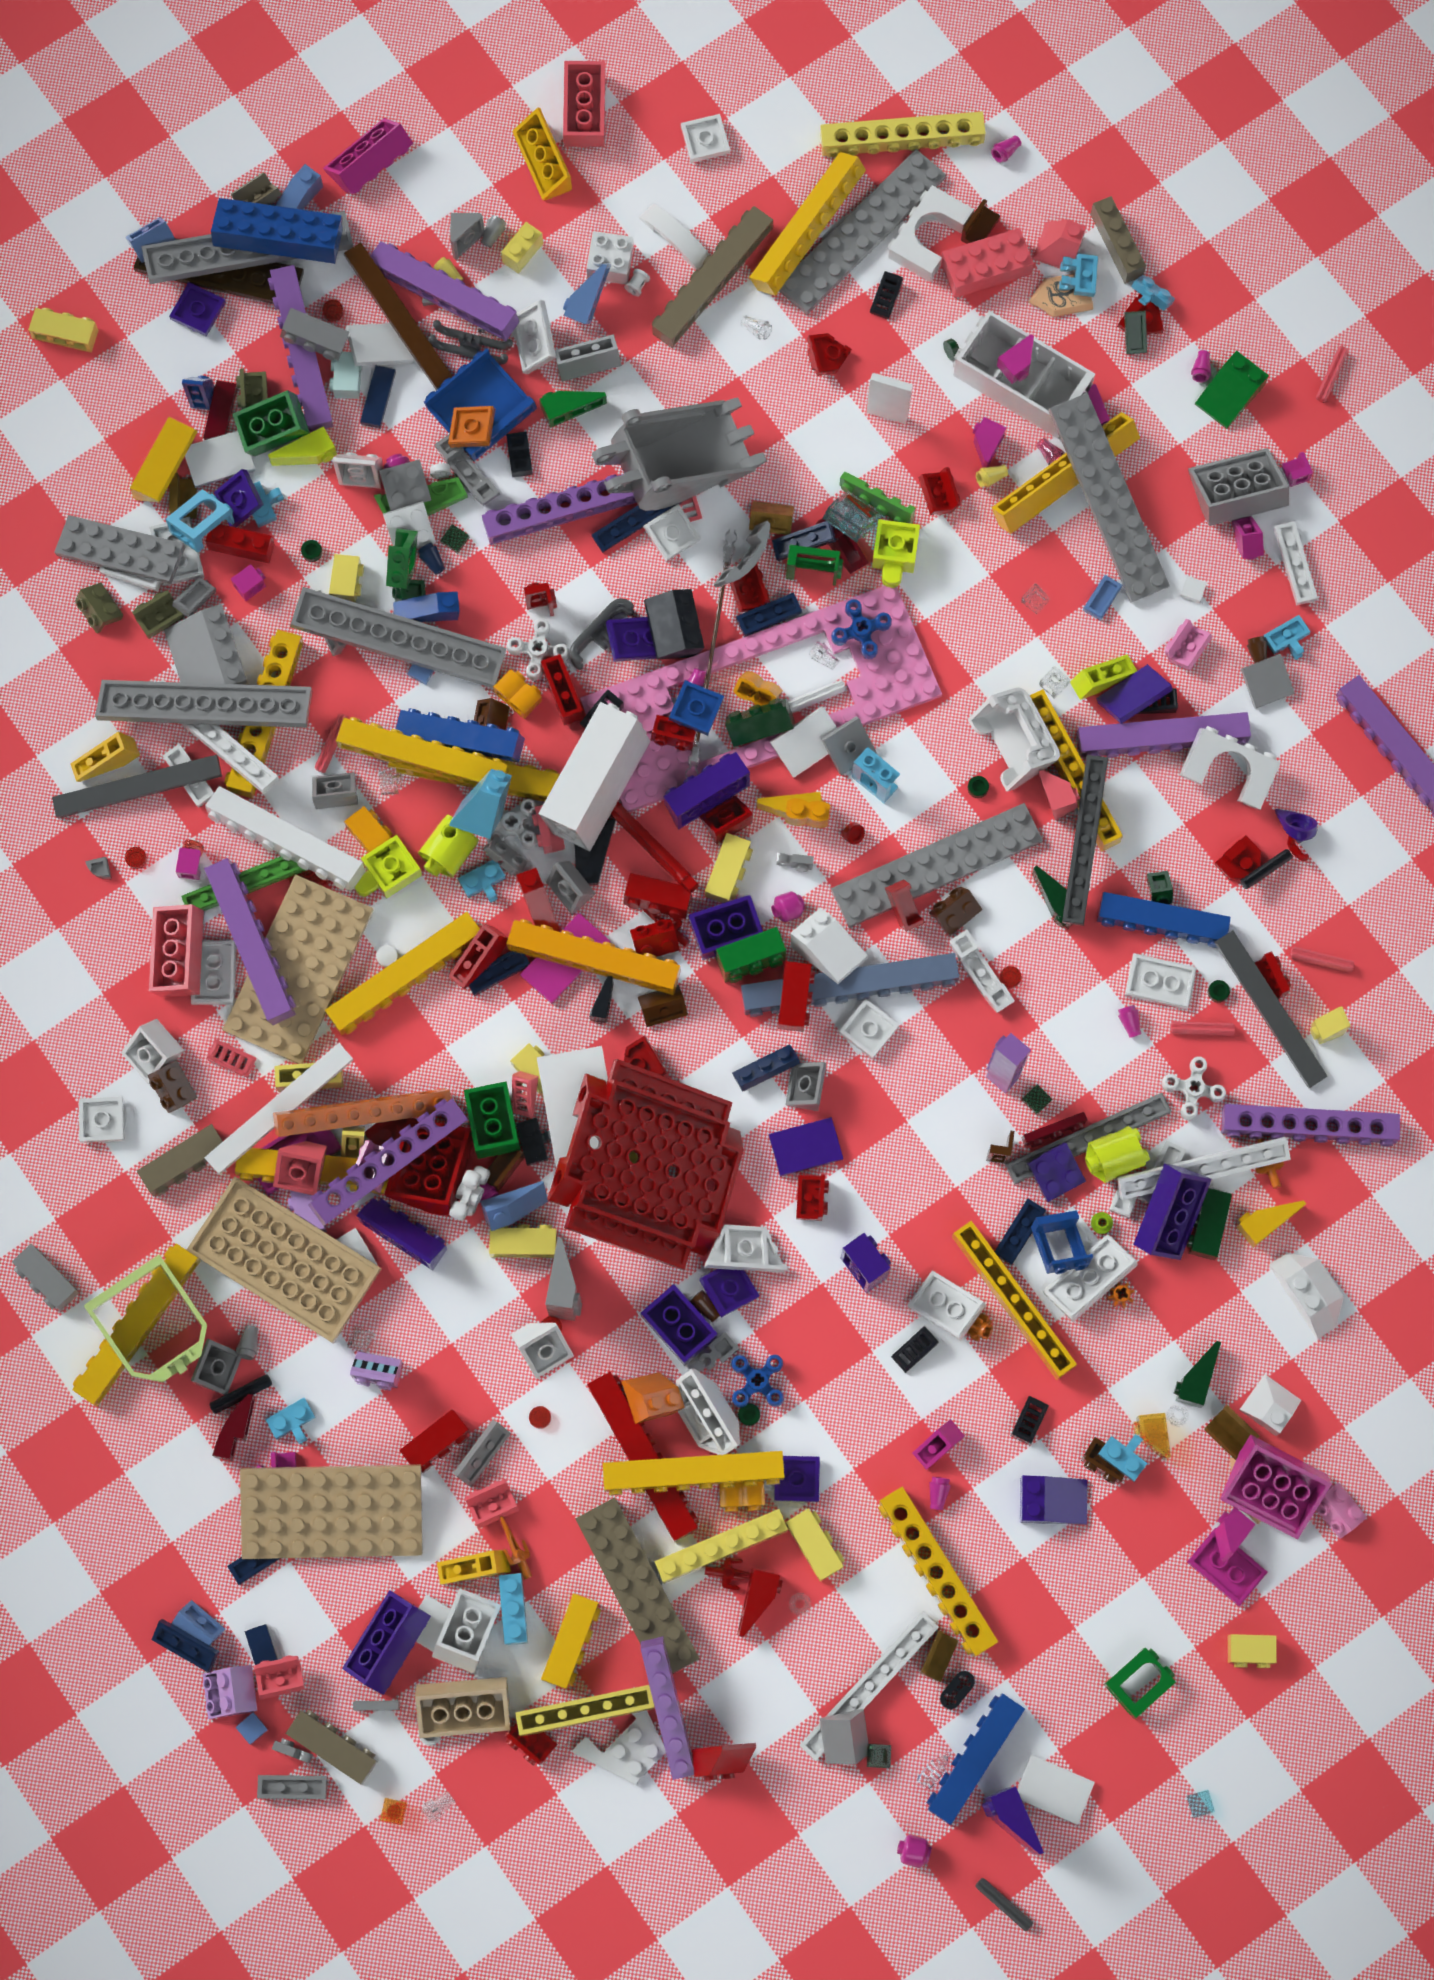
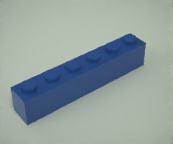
M409 708L408 711L400 710L395 728L407 736L418 735L425 741H439L449 748L456 746L464 749V752L467 753L477 752L487 757L519 763L525 741L519 730L508 727L507 730H502L497 725L487 724V726H482L479 722L467 720L466 723L453 716H448L447 719L441 718L439 714L428 712V715L421 714V711Z
M1103 892L1097 917V922H1101V925L1106 927H1114L1116 925L1123 927L1122 929L1126 931H1135L1136 929L1144 931L1147 935L1162 934L1168 939L1177 940L1182 938L1192 944H1198L1199 942L1208 943L1207 945L1212 948H1217L1214 942L1228 934L1231 920L1230 916Z
M1003 1693L999 1697L996 1695L993 1697L988 1705L991 1708L988 1715L985 1716L983 1714L976 1724L979 1729L975 1735L970 1733L963 1744L966 1746V1749L962 1755L957 1753L951 1763L954 1766L950 1774L945 1772L938 1783L941 1785V1788L937 1793L933 1791L926 1802L929 1805L927 1810L948 1825L953 1823L1025 1710L1024 1707Z

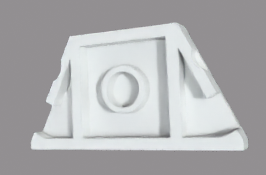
M724 1225L705 1263V1268L779 1273H785L788 1270L787 1264H783L778 1255L779 1250L776 1244L772 1242L767 1228L756 1226Z

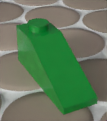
M556 391L544 394L539 401L540 408L550 428L607 404V396L605 392Z

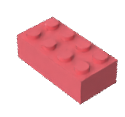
M564 61V147H605V61Z
M1020 228L942 251L941 265L954 298L1032 275L1034 265Z
M193 904L153 907L149 992L159 997L200 995L204 910Z

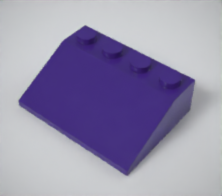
M1016 1786L1008 1787L983 1798L985 1803L982 1804V1807L987 1817H991L996 1824L1029 1853L1036 1855L1044 1853Z

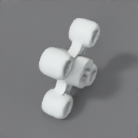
M546 619L535 621L533 625L535 637L529 642H524L517 637H512L507 642V650L511 655L516 656L524 653L530 656L531 661L526 668V675L533 681L539 680L543 675L542 660H545L547 657L556 656L560 651L564 652V654H561L563 661H566L570 655L569 649L565 644L551 646L546 643L545 638L550 632V624ZM538 647L539 649L542 648V651L538 652V650L535 651L534 649Z
M532 799L523 800L516 812H507L504 809L500 820L501 826L497 831H494L490 839L487 838V844L491 843L495 835L502 841L508 836H517L524 848L532 849L537 844L536 834L523 827L524 820L535 814L534 807L537 806L535 801ZM527 806H531V807H532V808L529 809V810L525 809ZM510 821H515L514 827H509ZM527 838L532 839L530 842L525 841Z
M1197 1056L1191 1060L1189 1064L1191 1076L1188 1079L1181 1080L1174 1074H1168L1161 1081V1086L1165 1091H1180L1184 1094L1186 1101L1180 1109V1114L1185 1120H1193L1197 1116V1100L1199 1098L1207 1097L1212 1102L1219 1103L1226 1097V1090L1223 1086H1208L1202 1080V1074L1207 1069V1061L1203 1057ZM1195 1063L1201 1064L1202 1068H1197ZM1167 1081H1172L1174 1085H1168ZM1191 1084L1193 1087L1195 1085L1198 1087L1196 1092L1189 1089ZM1214 1091H1218L1220 1096H1216ZM1186 1109H1191L1192 1114H1188Z
M476 1166L474 1170L466 1171L456 1192V1198L460 1199V1202L455 1201L449 1212L451 1217L463 1221L466 1216H472L475 1213L484 1193V1188L479 1186L485 1185L490 1176L488 1169Z

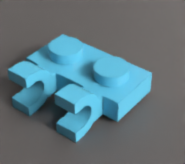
M1077 254L1076 259L1063 256L1060 271L1070 272L1075 270V278L1062 275L1059 282V290L1067 291L1074 289V295L1094 297L1096 294L1098 256Z

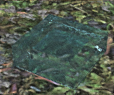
M1208 1789L1186 1795L1192 1818L1215 1812Z

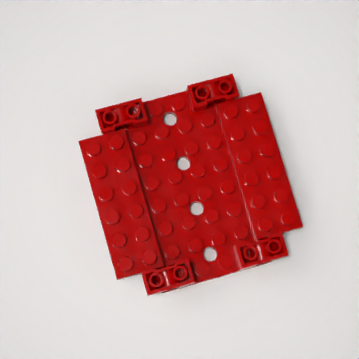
M619 1059L613 1060L607 1084L603 1079L587 1073L584 1074L572 1115L578 1118L567 1156L559 1158L547 1199L565 1207L570 1206L564 1228L680 1270H685L690 1251L705 1256L720 1235L744 1152L741 1131L731 1128V1122H728L733 1102ZM593 1136L599 1142L596 1149L590 1146V1139ZM631 1151H635L638 1155L635 1163H632L629 1159ZM671 1165L677 1170L675 1177H671L668 1173V1168ZM709 1179L715 1183V1189L712 1192L707 1188Z

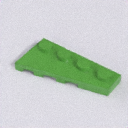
M845 471L841 475L839 486H841L844 492L854 494L860 502L873 506L882 516L887 515L896 522L913 524L916 507L912 505L905 507L901 504V500L896 497L892 499L887 498L883 490L877 487L870 489L867 482Z
M458 477L437 481L427 485L431 501L424 502L427 515L430 516L468 498V495ZM386 494L374 495L382 514L390 512Z

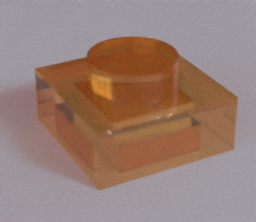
M385 1798L380 1821L403 1825L408 1802Z

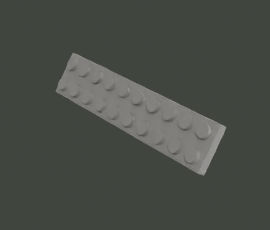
M915 149L795 268L779 292L804 314L808 315L910 214L914 206L917 207L920 204L919 200L925 190L928 191L932 185L937 187L946 178V174L920 151Z
M345 211L329 213L342 215L343 232L338 251L349 250L353 247V241ZM211 234L141 246L149 284L298 259L215 247L212 244Z
M1088 393L1049 408V414L1130 603L1170 586Z
M302 587L290 624L291 628L490 688H493L497 682L507 649Z
M102 680L95 717L97 721L307 728L313 691L311 687Z
M1025 803L837 885L831 888V892L848 928H851L893 909L885 890L887 886L903 879L906 880L912 887L910 892L914 900L1043 842V839Z

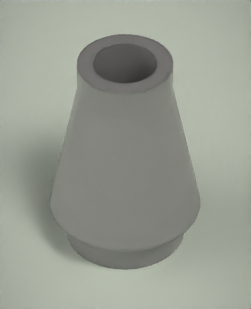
M494 215L487 219L481 243L492 248L493 244L505 231L506 222Z
M252 1325L245 1326L244 1333L236 1348L238 1357L253 1360L255 1355L258 1354V1327Z

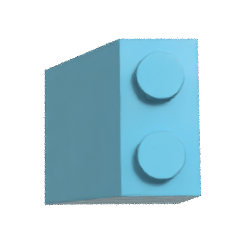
M491 769L462 800L449 826L490 839L502 818L512 775L500 770Z

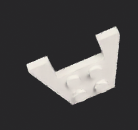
M647 1711L632 1713L636 1720L604 1753L587 1737L572 1750L574 1754L633 1784H636L666 1753L664 1744Z

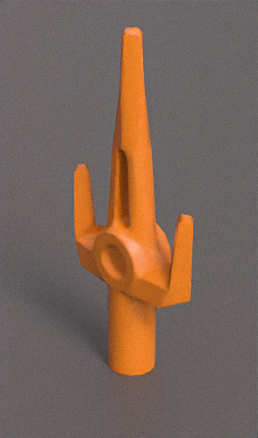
M1263 1138L1257 1139L1258 1143L1264 1142ZM1284 1162L1255 1168L1258 1174L1268 1173L1273 1189L1281 1187L1276 1170H1280L1285 1165Z
M501 1516L500 1520L512 1551V1558L506 1549H503L511 1566L518 1564L522 1576L526 1580L532 1577L526 1559L530 1557V1552L525 1540H522L525 1551L520 1549L503 1516Z

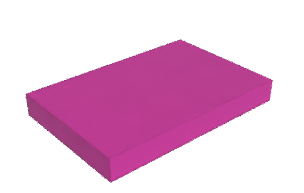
M1214 1528L1187 1563L1240 1607L1268 1572L1239 1547L1224 1563L1220 1558L1215 1535L1216 1528Z

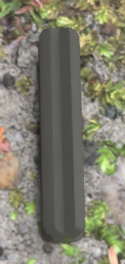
M981 1878L976 1883L975 1887L1024 1931L1030 1929L1033 1921L986 1879Z

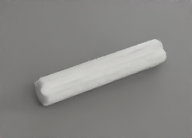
M842 680L788 701L792 713H795L845 692L846 686Z

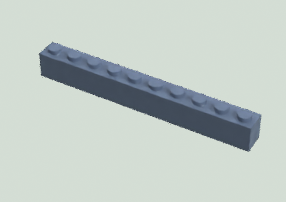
M955 953L857 967L839 984L824 973L815 974L814 984H809L808 991L813 992L811 1005L822 1007L826 1006L828 1002L834 1001L836 1004H843L848 1002V999L854 998L862 1001L874 995L888 997L893 992L908 994L913 989L921 988V991H928L934 989V986L942 985L943 988L955 986V983L959 981ZM783 979L741 985L745 1015L750 1014V1017H757L763 1015V1012L771 1011L772 1014L780 1013Z

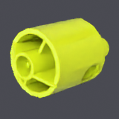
M448 814L441 820L418 851L419 856L426 862L423 866L424 869L435 877H438L441 873L453 878L479 841L473 833L449 826L453 817Z
M1126 1126L1118 1132L1107 1134L1087 1144L1085 1162L1090 1173L1104 1183H1107L1117 1177L1128 1174L1136 1168L1146 1166V1162L1150 1160L1147 1150L1141 1147L1139 1142L1141 1135L1138 1129Z

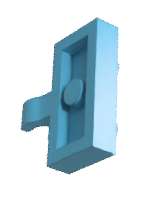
M1140 276L1131 286L1143 295L1138 301L1144 306L1151 301L1164 311L1176 299L1168 290L1159 287L1148 276Z
M258 481L254 485L264 505L252 515L258 528L277 520L271 505L284 500V497L279 487L271 490L266 495L260 481Z
M1300 615L1263 636L1274 655L1289 647L1293 658L1297 660L1303 657L1302 653L1305 652L1298 641L1310 635L1311 631Z
M491 860L458 878V881L468 898L484 891L489 902L492 903L498 900L492 886L505 880L506 876L498 862L496 863Z
M302 1398L265 1420L276 1440L293 1432L297 1442L302 1444L307 1441V1438L300 1426L316 1417L306 1399Z
M1137 1434L1132 1437L1127 1446H1124L1111 1436L1097 1454L1133 1482L1148 1464L1134 1453L1143 1440Z

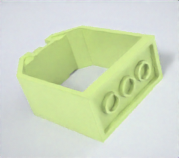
M160 1254L83 1305L131 1377L164 1382L177 1372L180 1375L188 1370L186 1366L201 1357L207 1323ZM158 1267H161L201 1325L199 1341L152 1374L134 1372L93 1311Z

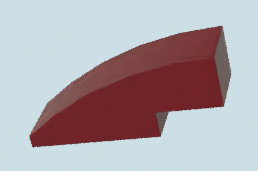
M836 511L817 521L816 524L828 520L832 522L836 542L828 545L832 550L840 551L839 559H843V566L850 574L869 564L850 530L844 526Z
M248 1394L228 1417L216 1441L212 1454L214 1458L233 1461L237 1439L246 1441L256 1398L254 1395Z

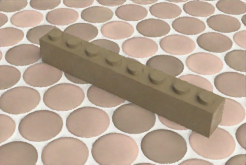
M755 206L750 211L746 210L741 217L740 223L737 226L734 225L730 229L728 237L718 243L713 255L706 257L702 268L699 271L696 270L691 275V281L679 289L678 296L674 301L670 300L663 314L656 316L653 320V335L673 348L772 231L773 219Z

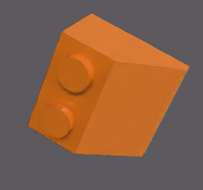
M660 1372L622 1381L635 1424L670 1416L685 1408L678 1386Z

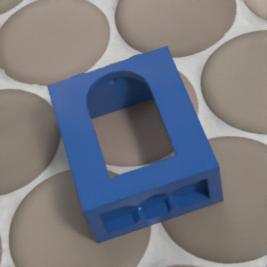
M1077 1210L1036 1217L1031 1226L1047 1274H1062L1072 1269L1077 1271L1083 1270L1089 1266L1093 1258V1254H1086L1076 1226L1079 1220ZM1064 1230L1073 1257L1055 1261L1045 1233Z

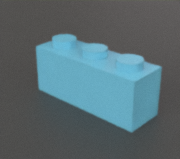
M522 1574L498 1575L504 1644L528 1643Z

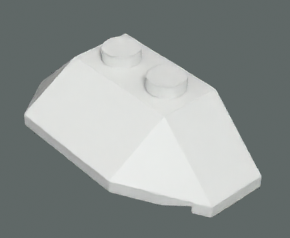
M1286 1253L1268 1265L1316 1339L1321 1338L1336 1328L1344 1296L1320 1259Z
M694 1368L678 1378L676 1386L679 1388L685 1406L678 1413L698 1447L717 1455L728 1454L740 1445L739 1421L717 1384Z

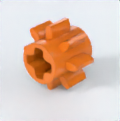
M1118 1282L1116 1288L1112 1287L1109 1290L1112 1294L1107 1297V1300L1114 1302V1308L1118 1304L1125 1309L1126 1301L1129 1303L1134 1301L1130 1298V1295L1135 1290H1129L1128 1282L1125 1285H1120V1282ZM1123 1291L1124 1297L1120 1300L1117 1298L1118 1293Z
M980 1313L967 1331V1334L977 1342L980 1338H989L993 1331L992 1320L987 1315Z

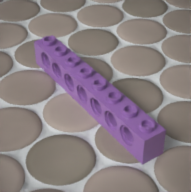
M614 474L601 481H589L584 486H571L559 493L551 492L539 499L530 498L525 503L518 505L515 503L509 504L501 510H489L482 515V521L489 544L492 545L637 502L633 493H611L608 496L600 494L602 491H607L604 481L606 480L607 482L617 477ZM585 496L591 498L588 502H583L580 500L582 497ZM564 502H568L571 504L567 508H563L560 506ZM543 508L551 510L546 514L540 512ZM523 514H529L530 518L521 519L520 516ZM502 520L510 521L508 525L500 524Z
M453 1098L448 1102L443 1099L434 1106L436 1111L429 1115L428 1112H425L417 1118L419 1123L414 1127H411L410 1124L399 1132L401 1136L395 1141L393 1138L387 1140L381 1145L384 1149L379 1153L372 1151L364 1157L366 1162L360 1167L357 1163L346 1171L348 1175L342 1180L339 1177L328 1184L330 1189L323 1193L319 1190L311 1196L312 1202L308 1206L322 1225L325 1226L467 1121V1117ZM436 1116L444 1118L445 1125L443 1127L435 1124ZM417 1130H426L428 1134L427 1139H420L417 1136ZM400 1142H407L409 1144L410 1151L408 1153L400 1150ZM389 1155L392 1158V1165H384L381 1160L382 1156ZM365 1168H372L374 1170L375 1176L373 1179H368L364 1176ZM347 1181H354L356 1183L357 1190L355 1192L347 1190ZM329 1194H336L339 1197L338 1205H331L329 1203Z
M1224 1104L1222 1107L1221 1134H1227V1137L1231 1138L1249 1135L1251 1139L1271 1136L1272 1140L1288 1137L1298 1142L1314 1139V1142L1317 1143L1336 1140L1338 1144H1349L1350 1141H1357L1359 1145H1371V1142L1380 1143V1146L1390 1147L1400 1140V1114ZM1240 1118H1247L1250 1121V1126H1242ZM1262 1119L1270 1120L1272 1123V1127H1264L1262 1125ZM1284 1120H1290L1294 1128L1287 1129L1283 1124ZM1305 1122H1313L1315 1130H1308ZM1327 1123H1334L1337 1126V1131H1330ZM1349 1124L1357 1125L1359 1133L1351 1132ZM1371 1125H1377L1381 1130V1134H1374L1371 1130Z

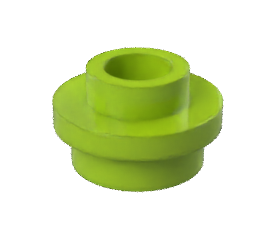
M1099 1212L1092 1217L1091 1227L1096 1233L1106 1234L1112 1229L1113 1220L1109 1214ZM1098 1220H1105L1106 1225L1103 1227L1098 1224Z

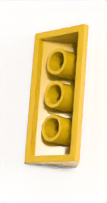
M537 107L512 132L542 200H548L572 191L571 176L541 108Z
M168 417L130 487L132 497L135 500L160 503L198 433L196 429Z

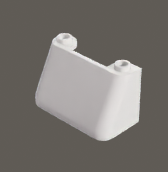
M1016 687L991 695L968 718L971 727L976 733L980 735L991 734L1009 768L1003 771L1000 777L1006 792L1018 788L1039 774L1038 771L1044 770L1055 763L1060 757L1056 743L1030 695L1023 688Z

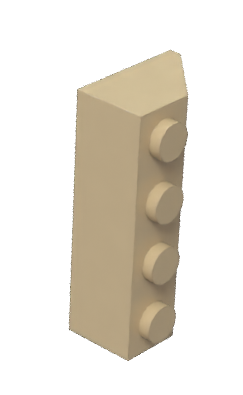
M507 1677L416 1685L415 1701L419 1738L510 1731Z

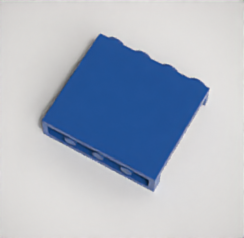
M487 348L475 354L470 363L462 365L458 369L457 374L443 381L441 387L436 391L430 392L426 396L425 401H423L427 410L449 434L454 408L493 406L495 408L490 446L463 447L464 451L473 461H476L537 409L534 400L523 392L490 355Z

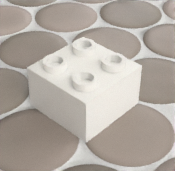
M593 231L586 267L587 279L602 264L609 263L611 267L605 282L628 283L634 250L633 236Z

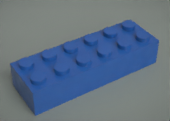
M219 198L211 228L212 244L215 247L332 264L336 263L343 232L342 215Z

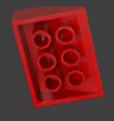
M407 1118L405 1127L409 1124L411 1127H414L419 1122L416 1118ZM435 1122V1124L439 1127H443L445 1125V1123ZM457 1127L392 1175L388 1180L384 1195L431 1214L451 1217L449 1212L453 1203L457 1201L456 1192L464 1177L473 1146L471 1128ZM417 1130V1136L420 1139H427L428 1134L426 1130ZM400 1142V1150L408 1153L410 1151L409 1144L407 1142Z

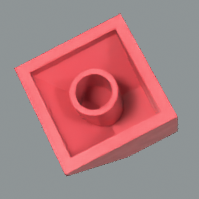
M1068 219L1046 222L1032 259L1060 269L1063 256L1076 259L1087 226Z
M1044 770L1038 771L1055 820L1078 808L1077 800H1080L1076 787L1072 788L1070 782Z
M304 1141L279 1148L273 1187L309 1195L317 1193L327 1146Z

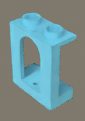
M203 489L166 518L170 533L196 552H200L204 548L202 538L222 521L227 520L232 525L235 523L231 507L226 503L223 504L214 494H209ZM204 502L205 506L214 511L193 529L181 521L188 513Z
M867 747L853 763L852 778L885 804L898 789L894 781L900 776V773Z

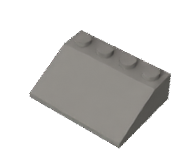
M1268 448L1188 468L1201 511L1209 526L1289 506V485Z
M222 604L200 610L164 630L180 682L248 685Z
M557 1238L545 1305L549 1317L575 1321L576 1316L581 1315L582 1300L580 1293H577L562 1238Z

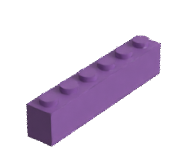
M1012 1033L1007 1037L1003 1035L997 1041L986 1068L988 1070L986 1078L1005 1094L1020 1078L1031 1052V1049Z
M664 1637L641 1641L640 1649L672 1780L694 1775L692 1751Z

